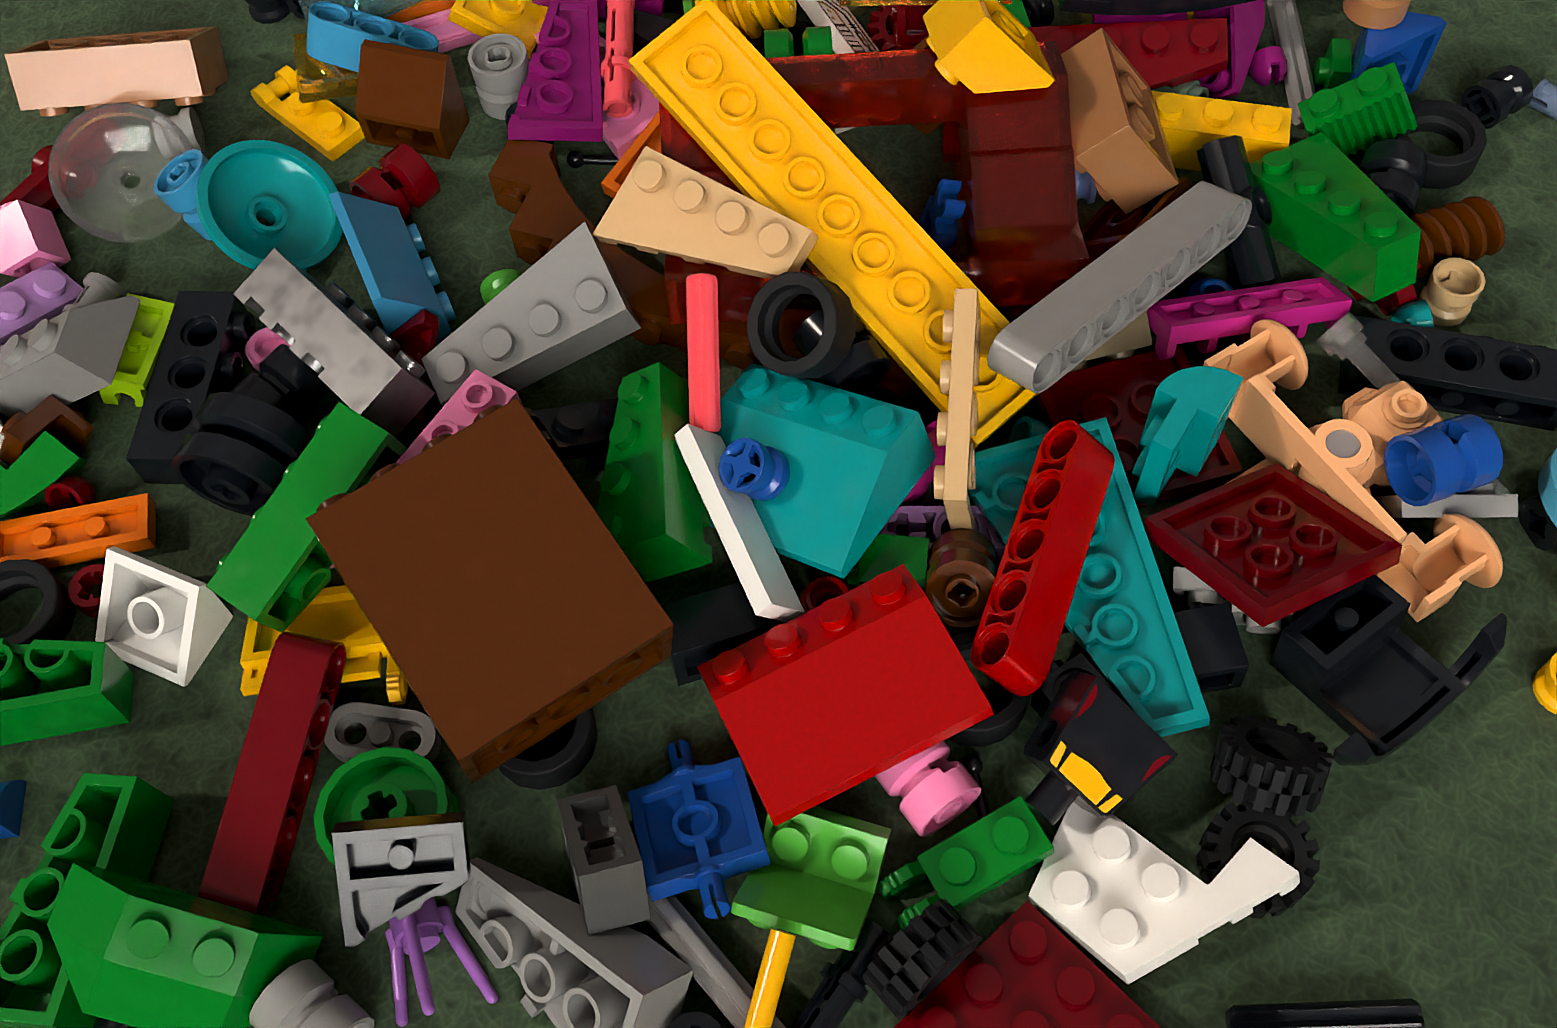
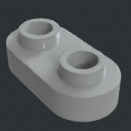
M362 702L347 703L332 712L324 739L329 750L337 759L344 763L357 754L381 747L403 749L406 741L413 737L421 738L420 746L413 752L428 759L431 763L436 759L441 748L440 733L426 714L415 710ZM359 729L366 730V736L361 742L356 744L349 743V738L353 732Z

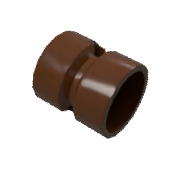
M955 529L945 532L934 541L928 552L925 594L941 621L952 627L968 628L980 624L999 568V557L995 545L985 535L975 530Z

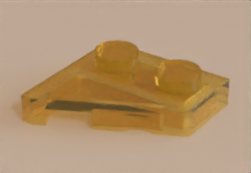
M307 33L293 35L292 51L298 96L302 104L343 96L355 97L357 95L358 72L312 58L306 52Z

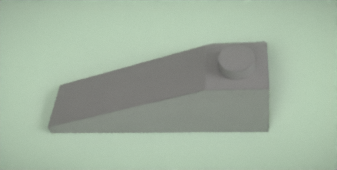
M478 857L470 860L471 872L469 881L461 887L455 912L495 968H505L510 965L513 967L527 993L520 1002L531 1018L544 1010L556 1028H667L675 1018L680 1016L694 971L683 961L649 936L628 926L588 935L580 904Z

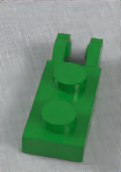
M1019 796L918 855V861L906 864L894 873H891L880 881L877 887L883 898L888 899L905 893L910 887L927 878L931 882L937 895L927 897L909 906L896 918L901 930H904L912 918L917 914L920 916L930 904L934 905L938 899L945 898L957 911L1055 853L1054 847L1029 807L1025 804L1022 796Z

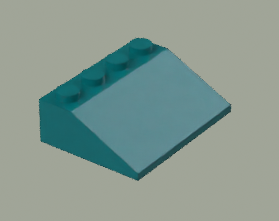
M754 363L747 367L720 399L721 428L714 434L721 436L726 447L734 440L743 437L752 438L764 446L778 449L789 462L790 473L788 482L777 497L768 501H759L751 498L776 553L845 579L936 458L919 412L805 378L800 379L780 375ZM710 517L709 526L715 528L714 523Z

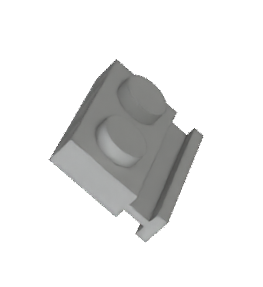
M1487 484L1425 506L1417 507L1405 503L1398 495L1373 497L1392 518L1443 517V514L1446 513L1461 514L1469 518L1518 517V494H1495V484Z

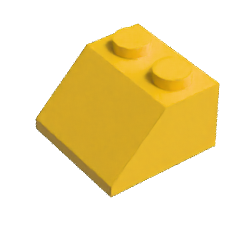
M938 0L923 15L929 33L926 42L938 58L934 62L935 67L952 85H956L961 81L974 94L1048 88L1055 81L1034 34L998 0Z

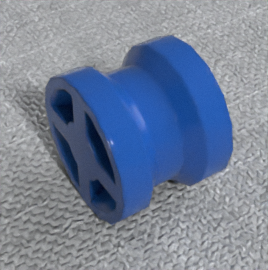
M745 437L734 440L726 447L719 464V474L724 486L733 492L746 494L750 498L759 501H768L777 497L785 488L790 473L789 462L782 452L773 447L764 446L757 440Z

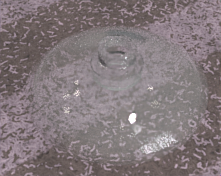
M130 103L100 105L76 116L63 128L56 138L49 158V182L60 208L77 226L89 234L116 243L150 241L167 234L184 220L183 213L174 212L155 194L153 187L158 174L167 163L177 155L187 150H192L193 147L182 130L174 122L155 110ZM129 176H137L140 178V182L137 187L128 189L124 187L125 179Z

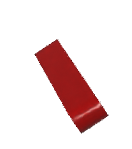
M1065 420L1056 424L1048 431L1040 444L971 648V662L976 669L1014 695L1021 697L1030 695L1038 690L1045 682L1050 671L1114 469L1115 459L1113 453L1074 420Z

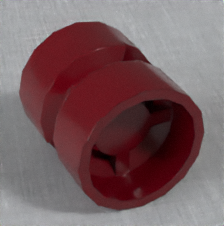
M403 143L397 145L379 160L380 169L370 166L349 183L352 195L398 207L404 221L411 215L410 207L420 209L441 191L439 181L429 164L412 147Z

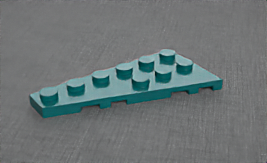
M1104 417L1079 424L1113 453L1115 462L1064 625L1104 679L1120 695L1125 703L1160 737L1208 726L1210 716L1107 418ZM1047 433L975 452L976 490H968V495L1005 545L1007 544L1040 444Z

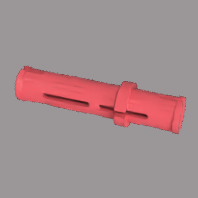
M606 0L605 59L601 63L600 75L605 82L603 111H606L608 116L623 118L632 113V83L636 79V75L630 70L628 62L633 57L635 0Z

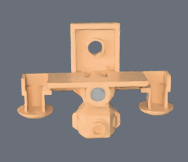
M1270 319L1259 320L1251 328L1250 340L1240 346L1234 343L1204 361L1203 366L1224 369L1244 378L1228 417L1266 457L1265 460L1231 481L1273 463H1278L1402 544L1399 564L1375 575L1411 603L1407 612L1417 623L1447 604L1464 580L1481 588H1491L1499 582L1503 573V561L1500 550L1491 535L1476 521L1461 514H1443V517H1437L1434 522V539L1424 544L1414 532L1407 535L1402 527L1371 496L1370 486L1376 484L1378 487L1391 486L1384 469V452L1387 443L1394 436L1432 426L1434 423L1443 421V417L1408 382L1399 381L1386 384L1378 390L1365 387L1344 400L1342 405L1343 419H1333L1307 428L1275 394L1276 386L1273 382L1286 389L1296 390L1305 383L1308 376V359L1299 339L1285 325Z

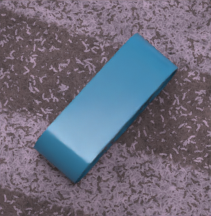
M320 1L309 6L306 52L318 61L359 72L360 50L364 39L438 53L439 40L432 33L337 3Z

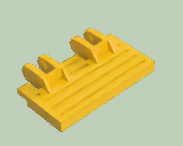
M342 585L323 588L284 632L344 643L346 647V664L341 683L381 678L383 658H387L386 692L389 702L392 706L405 704L408 683L348 587ZM249 616L240 664L244 669L240 687L243 696L259 694L275 641L281 634V632L265 626Z

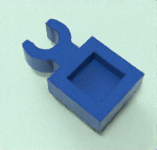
M942 179L937 186L935 196L929 197L917 223L946 253L956 243L958 236V223L956 219L961 218L966 204L964 200H957L958 192L962 187L961 181Z

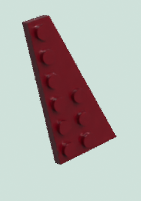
M1227 18L1027 27L1034 34L1054 78L1055 74L1051 61L1100 28H1103L1150 86L1151 90L1166 85L1173 88L1224 71L1228 63ZM1052 84L1048 88L980 93L975 95L943 122V163L957 160L960 154L981 147L985 151L1000 146V141L1023 133L1033 135L1060 126L1059 115L1064 113L1052 90Z

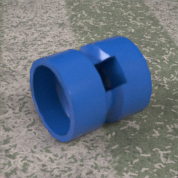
M1470 413L1394 436L1387 443L1384 452V469L1389 484L1405 503L1415 507L1425 506L1449 498L1455 493L1466 492L1490 484L1498 478L1503 467V451L1495 431L1484 419Z

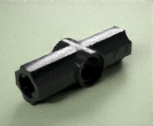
M1233 135L1204 144L1200 150L1196 151L1204 181L1250 199L1252 203L1251 214L1244 230L1231 244L1223 249L1234 290L1271 285L1277 280L1282 279L1267 228L1272 223V212L1264 191L1254 182L1243 139L1241 136Z

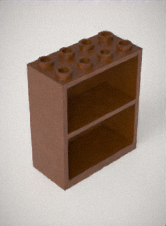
M517 398L504 406L498 404L486 408L476 416L471 425L453 435L446 433L435 437L424 446L422 453L402 464L392 463L384 466L373 474L369 483L350 494L340 493L326 499L319 505L316 513L306 518L330 561L471 784H474L586 710L671 657L672 621Z

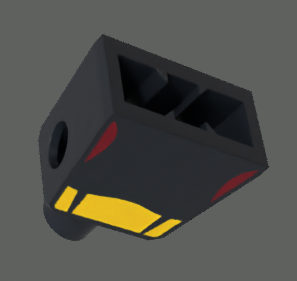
M1072 670L1024 747V755L1046 775L1024 802L1051 826H1054L1073 802L1082 809L1100 818L1111 815L1169 765L1178 753L1098 676Z

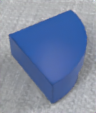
M10 780L0 782V839L19 837L27 781Z

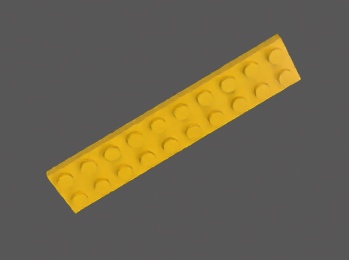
M702 0L629 59L630 70L746 197L813 230L818 236V240L805 262L818 277L837 284L850 298L855 314L865 324L868 332L941 412H948L949 394H941L940 391L941 361L951 360L952 343H944L943 340L944 310H954L955 289H975L977 287L711 0ZM979 289L978 296L981 310L979 384L973 385V392H977L978 427L976 436H971L970 442L974 443L975 449L1039 394L1026 389L989 368L987 358L992 342L998 333L1009 325L1010 322Z

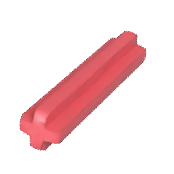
M697 273L686 278L689 424L715 433L721 428L718 280L712 274Z

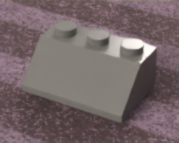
M133 295L72 308L50 320H41L33 329L20 336L15 334L10 337L5 344L0 346V413L9 418L19 411H24L28 414L50 395L67 406L111 385L140 300Z

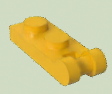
M288 65L275 72L276 78L267 85L262 82L250 91L253 99L260 107L332 162L365 138L358 121L302 81L297 73ZM288 92L291 94L283 101L280 100V98L286 95Z

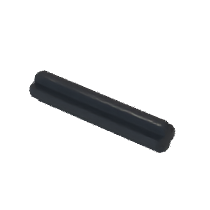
M1412 998L1233 1005L1226 1011L1227 1028H1425L1421 1006Z

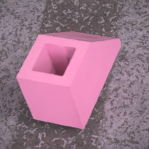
M20 200L11 201L0 206L1 274L20 278L49 262H53L59 268L71 261L50 210Z

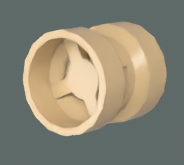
M1447 258L1437 263L1429 276L1427 285L1422 289L1418 300L1425 299L1431 310L1433 324L1454 326L1463 322L1467 318L1472 304L1478 299L1484 289L1486 282L1484 273L1477 265L1462 258Z

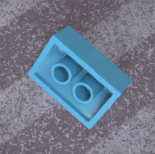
M339 191L329 194L333 208L386 333L390 335L421 310L425 309L438 316L439 328L436 345L440 344L452 333L448 321L456 319L446 292L442 291L436 294L433 286L441 284L430 256L423 259L419 257L418 253L426 250L416 224L412 223L406 226L398 207Z

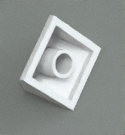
M116 546L106 550L95 642H106L121 660L185 687L189 684L233 618V615L216 594L206 587V583Z

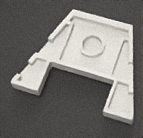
M1073 802L1067 809L1052 842L1055 853L1044 859L1028 896L1031 903L1048 919L1126 984H1130L1198 945L1200 937L1228 921L1234 924L1252 914L1254 906L1277 893L1283 896L1294 890L1300 883L1299 871L1250 837L1210 884H1205L1113 815V813L1107 817L1100 818Z

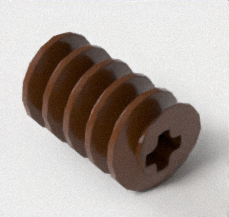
M1470 196L1460 202H1451L1443 207H1435L1425 213H1416L1409 217L1421 229L1418 261L1422 268L1417 271L1416 277L1418 278L1429 275L1434 266L1441 260L1462 258L1476 261L1484 255L1492 256L1498 253L1505 244V229L1497 209L1488 200L1480 196Z

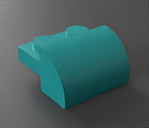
M1197 366L1177 371L1160 383L1156 389L1138 449L1142 452L1132 471L1133 475L1140 477L1134 493V499L1153 508L1176 468L1197 478L1221 436L1244 379L1243 377L1220 368Z

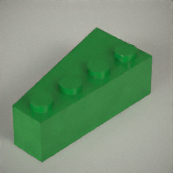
M657 362L622 378V383L618 389L619 398L614 424L609 435L610 444L605 470L600 481L601 490L596 511L645 583L713 563L712 547L704 542L703 529L710 525V515L705 504L702 503L701 495L674 436L687 423L689 424L688 382L662 363Z
M338 402L330 415L324 417L318 424L314 437L299 458L287 467L281 483L265 505L253 514L249 527L235 547L220 560L216 573L206 587L253 620L283 633L331 580V571L328 568L332 565V562L306 518L316 513L319 505L326 499L340 493L350 494L369 483L374 473L384 466L396 463L408 448L386 430L341 402Z
M0 638V746L131 723L134 673L106 642L34 639L31 644H12L4 638Z
M83 773L41 844V847L46 851L36 870L27 879L21 877L8 899L15 903L0 929V1028H93L95 1019L99 1017L82 1013L47 923L74 860L148 882L174 799L137 776Z

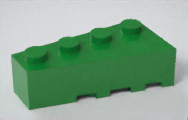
M1323 132L1281 150L1269 152L1262 158L1249 163L1254 182L1264 191L1271 207L1272 223L1267 228L1272 238L1371 302L1378 301L1416 283L1421 229Z

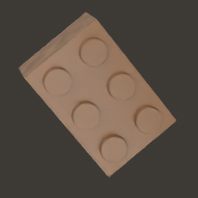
M1100 28L1051 61L1056 81L1052 83V90L1064 113L1059 115L1060 123L1072 144L1067 148L1068 156L1080 174L1088 172L1093 177L1097 191L1106 202L1113 199L1124 213L1128 214L1179 184L1151 88L1103 28Z

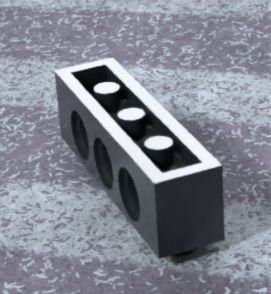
M178 291L126 457L127 461L145 483L183 484L174 475L170 463L187 434L194 433L192 422L203 401L209 394L229 392L234 387V383L241 381L243 377L244 362L242 355L246 341H249L250 337L255 333V321L252 313L247 311L244 304L232 291Z
M1355 316L1342 343L1338 393L1354 395L1365 387L1378 390L1386 384L1405 381L1422 394L1425 400L1437 411L1459 415L1470 413L1482 419L1554 431L1557 427V349L1362 316Z

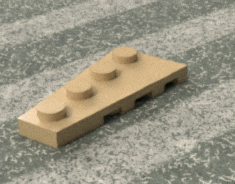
M977 288L955 289L954 310H944L943 340L944 343H952L951 360H942L940 366L941 394H949L948 412H938L937 444L938 446H946L945 465H935L934 498L943 499L951 531L955 529L974 530L975 516L972 515L968 490H976L974 443L970 442L971 436H976L978 427L977 392H973V385L979 384L981 310Z

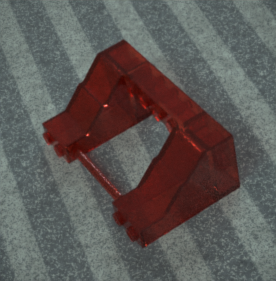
M1056 41L1037 42L1055 78V81L1048 88L974 94L961 81L956 85L948 82L935 67L934 62L938 58L931 48L765 58L829 128L954 121L952 178L962 183L957 200H964L966 204L961 221L969 253L966 262L959 261L954 263L994 306L1037 304L1089 265V255L1078 224L1068 73ZM659 102L661 153L744 195ZM665 254L664 284L669 325L687 324L686 278L689 275L708 273L716 276L718 280L719 322L747 320V315L755 295L770 279L729 271L724 266L704 262V265L685 261L679 256ZM799 270V272L802 271L818 276L813 270Z

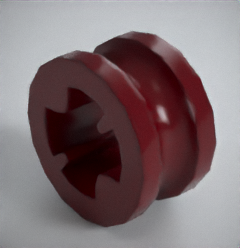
M92 564L79 570L70 580L67 589L68 597L73 604L90 617H98L101 595L96 598L88 591L96 584L102 587L105 566L103 564Z

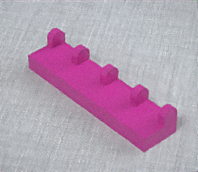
M1320 277L1157 301L1146 312L1149 328L1157 335L1156 355L1160 360L1172 359L1175 356L1177 344L1196 341L1199 352L1204 354L1214 352L1217 347L1218 338L1241 334L1242 342L1245 343L1251 339L1250 334L1253 324L1263 319L1274 320L1285 325L1298 339L1305 336L1308 324L1324 322L1330 333L1342 332L1347 322L1352 299L1325 278Z

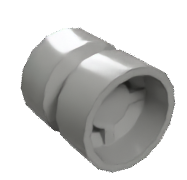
M492 34L475 42L469 50L467 59L483 111L490 117L505 120L506 110L511 104L517 102L521 85L525 84L529 73V58L524 43L516 36Z
M311 959L302 960L278 975L260 994L249 1014L250 1024L254 1028H374V1019L349 995H338V991L334 988V980Z

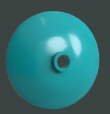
M246 140L231 144L219 150L211 157L199 177L196 187V207L206 233L226 255L250 269L255 270L275 248L302 270L308 271L324 262L331 255L343 233L329 198V194L338 191L334 182L313 159L285 144L267 140ZM261 217L266 219L270 223V226L261 224L257 220V218Z

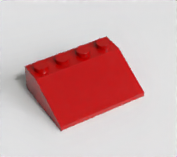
M904 564L888 572L881 573L872 580L836 598L829 599L820 606L784 624H779L768 632L731 650L722 652L717 657L697 666L774 827L994 715L989 701L930 600Z

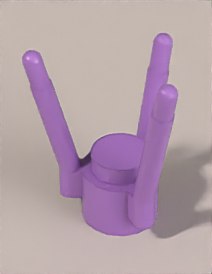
M431 897L423 903L421 909L400 921L396 917L389 920L390 928L385 932L390 950L393 1001L395 1003V1018L398 1026L404 1027L409 1020L405 954L410 957L423 1014L429 1016L435 1012L432 987L424 952L438 945L440 942L439 933L441 932L446 936L486 1001L490 1004L497 1002L498 994L456 927L450 906L437 907L434 897Z

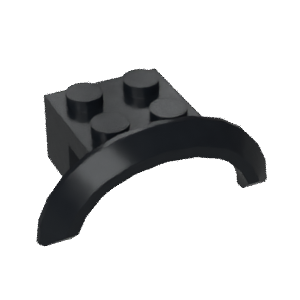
M1373 575L1318 601L1282 629L1270 664L1350 736L1334 750L1332 757L1334 761L1340 766L1370 765L1381 761L1419 733L1478 678L1504 647L1507 616L1500 613L1483 627L1470 646L1447 669L1399 629L1411 603L1377 575Z

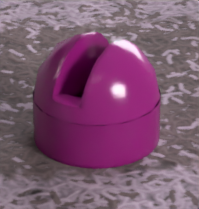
M1280 46L1265 47L1254 53L1249 72L1255 83L1267 87L1271 79L1274 85H1277L1285 78L1287 74V59Z

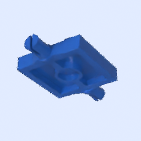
M678 740L681 759L674 742L670 743L666 749L672 773L656 783L627 791L639 853L643 863L646 888L652 902L688 890L699 889L704 907V915L709 919H718L714 897L722 917L731 910L723 881L730 877L771 865V861L741 757L714 765H694L690 743L685 740Z

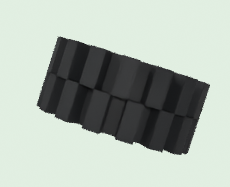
M1247 715L1245 721L1237 716L1231 718L1230 723L1225 721L1222 724L1209 770L1211 771L1210 778L1212 782H1218L1217 788L1223 794L1234 792L1232 800L1237 803L1243 804L1246 800L1252 802L1253 810L1263 813L1264 808L1268 807L1272 808L1276 816L1285 817L1287 810L1295 817L1304 816L1305 810L1312 813L1316 810L1317 805L1320 804L1332 766V753H1327L1328 747L1323 742H1314L1315 735L1308 731L1300 734L1296 732L1298 726L1287 723L1286 727L1277 725V719L1266 717L1265 722H1260L1257 716Z
M1247 800L1238 806L1231 802L1224 806L1219 815L1216 814L1200 839L1198 845H1201V849L1197 854V865H1203L1204 868L1200 877L1205 884H1210L1234 857V848L1239 840L1246 837L1263 839L1272 845L1280 859L1299 871L1300 883L1287 894L1280 896L1277 893L1254 906L1250 918L1262 919L1266 913H1271L1272 917L1281 915L1289 907L1292 908L1315 883V880L1312 878L1320 869V860L1313 859V856L1319 851L1317 839L1306 840L1305 835L1311 828L1305 820L1296 826L1290 820L1293 814L1289 810H1287L1285 817L1276 816L1272 808L1265 807L1263 813L1253 810V803Z
M945 898L938 899L934 905L930 904L920 916L917 914L912 918L908 926L904 930L900 929L892 937L893 941L879 951V956L871 961L867 967L868 970L864 972L863 980L897 1018L902 1019L968 958L970 953L977 948L978 942L982 937Z

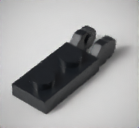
M618 398L535 411L530 407L524 408L560 461L608 453L609 435L614 424Z

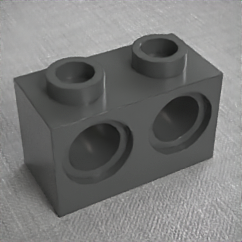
M613 785L557 799L566 854L588 935L622 928L651 919L642 859L617 786Z

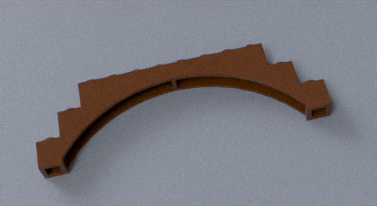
M508 140L488 177L497 205L502 206L511 213H516L509 231L517 257L533 265L583 222L587 223L592 232L595 231L596 227L576 206L559 179L561 175L553 144L536 140ZM600 242L641 326V329L629 335L646 345L662 343L678 347L688 354L686 285L652 270L625 253L618 246ZM1012 250L1008 261L971 279V281L1011 323L1056 289L1061 261ZM718 296L719 358L727 360L731 365L740 369H747L751 363L763 366L753 354L747 337V315L751 303L734 301ZM784 309L779 322V339L787 355L794 358L804 357L794 343L793 337L803 321L817 310ZM867 330L865 336H872ZM880 345L889 358L891 366L884 377L872 388L864 392L863 395L871 396L873 399L893 405L902 404L912 407L919 389L918 385ZM805 378L821 383L818 378Z

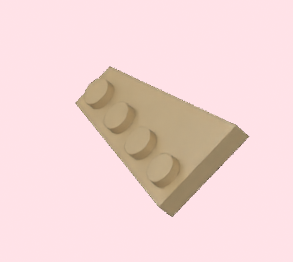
M647 146L642 150L592 234L603 243L616 246L617 243L633 246L639 251L657 255L658 252L682 257L685 261L702 265L706 262L724 266L729 271L770 280L784 272H799L818 240V236L813 230Z

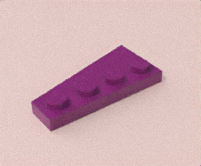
M597 0L550 1L539 33V43L536 52H533L529 62V73L525 84L521 85L514 115L511 114L508 123V140L602 142L603 119Z

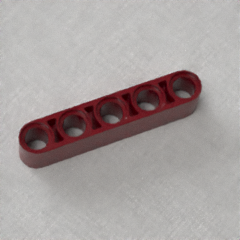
M292 632L281 633L275 641L198 897L271 918L267 911L271 901L278 900L344 673L346 664V647L344 643Z

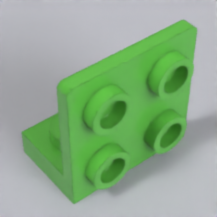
M816 806L775 827L769 814H767L763 836L771 865L749 872L733 899L731 913L747 918L750 923L762 929H781L807 937L812 943L822 948L854 950L875 898L892 829Z

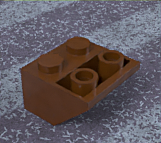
M364 39L360 50L355 114L366 142L395 148L400 143L412 147L420 154L450 159L470 121L450 55Z

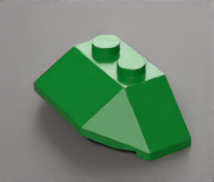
M76 860L71 865L47 923L82 1013L136 1028H247L251 1026L249 1014L263 990L290 966L302 960L311 959L314 961L323 938V934Z

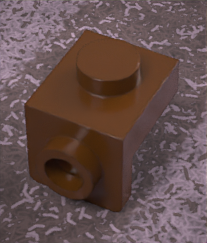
M50 395L28 414L24 411H19L6 422L0 433L4 436L0 449V460L11 466L45 430L57 436L81 456L87 449L93 427L78 410L65 406Z

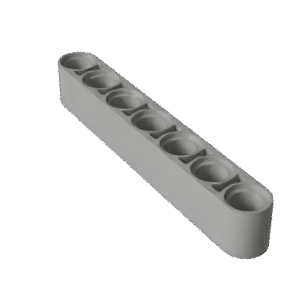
M1206 181L1197 183L1002 329L989 349L987 358L989 368L1034 393H1042L1231 244L1242 233L1249 220L1252 210L1251 200Z

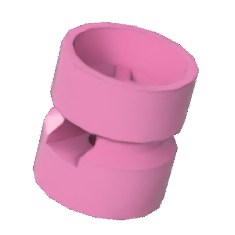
M945 741L875 775V778L889 796L902 797L900 811L921 837L935 833L964 813L981 794L982 788L965 766L959 761H948L950 747Z

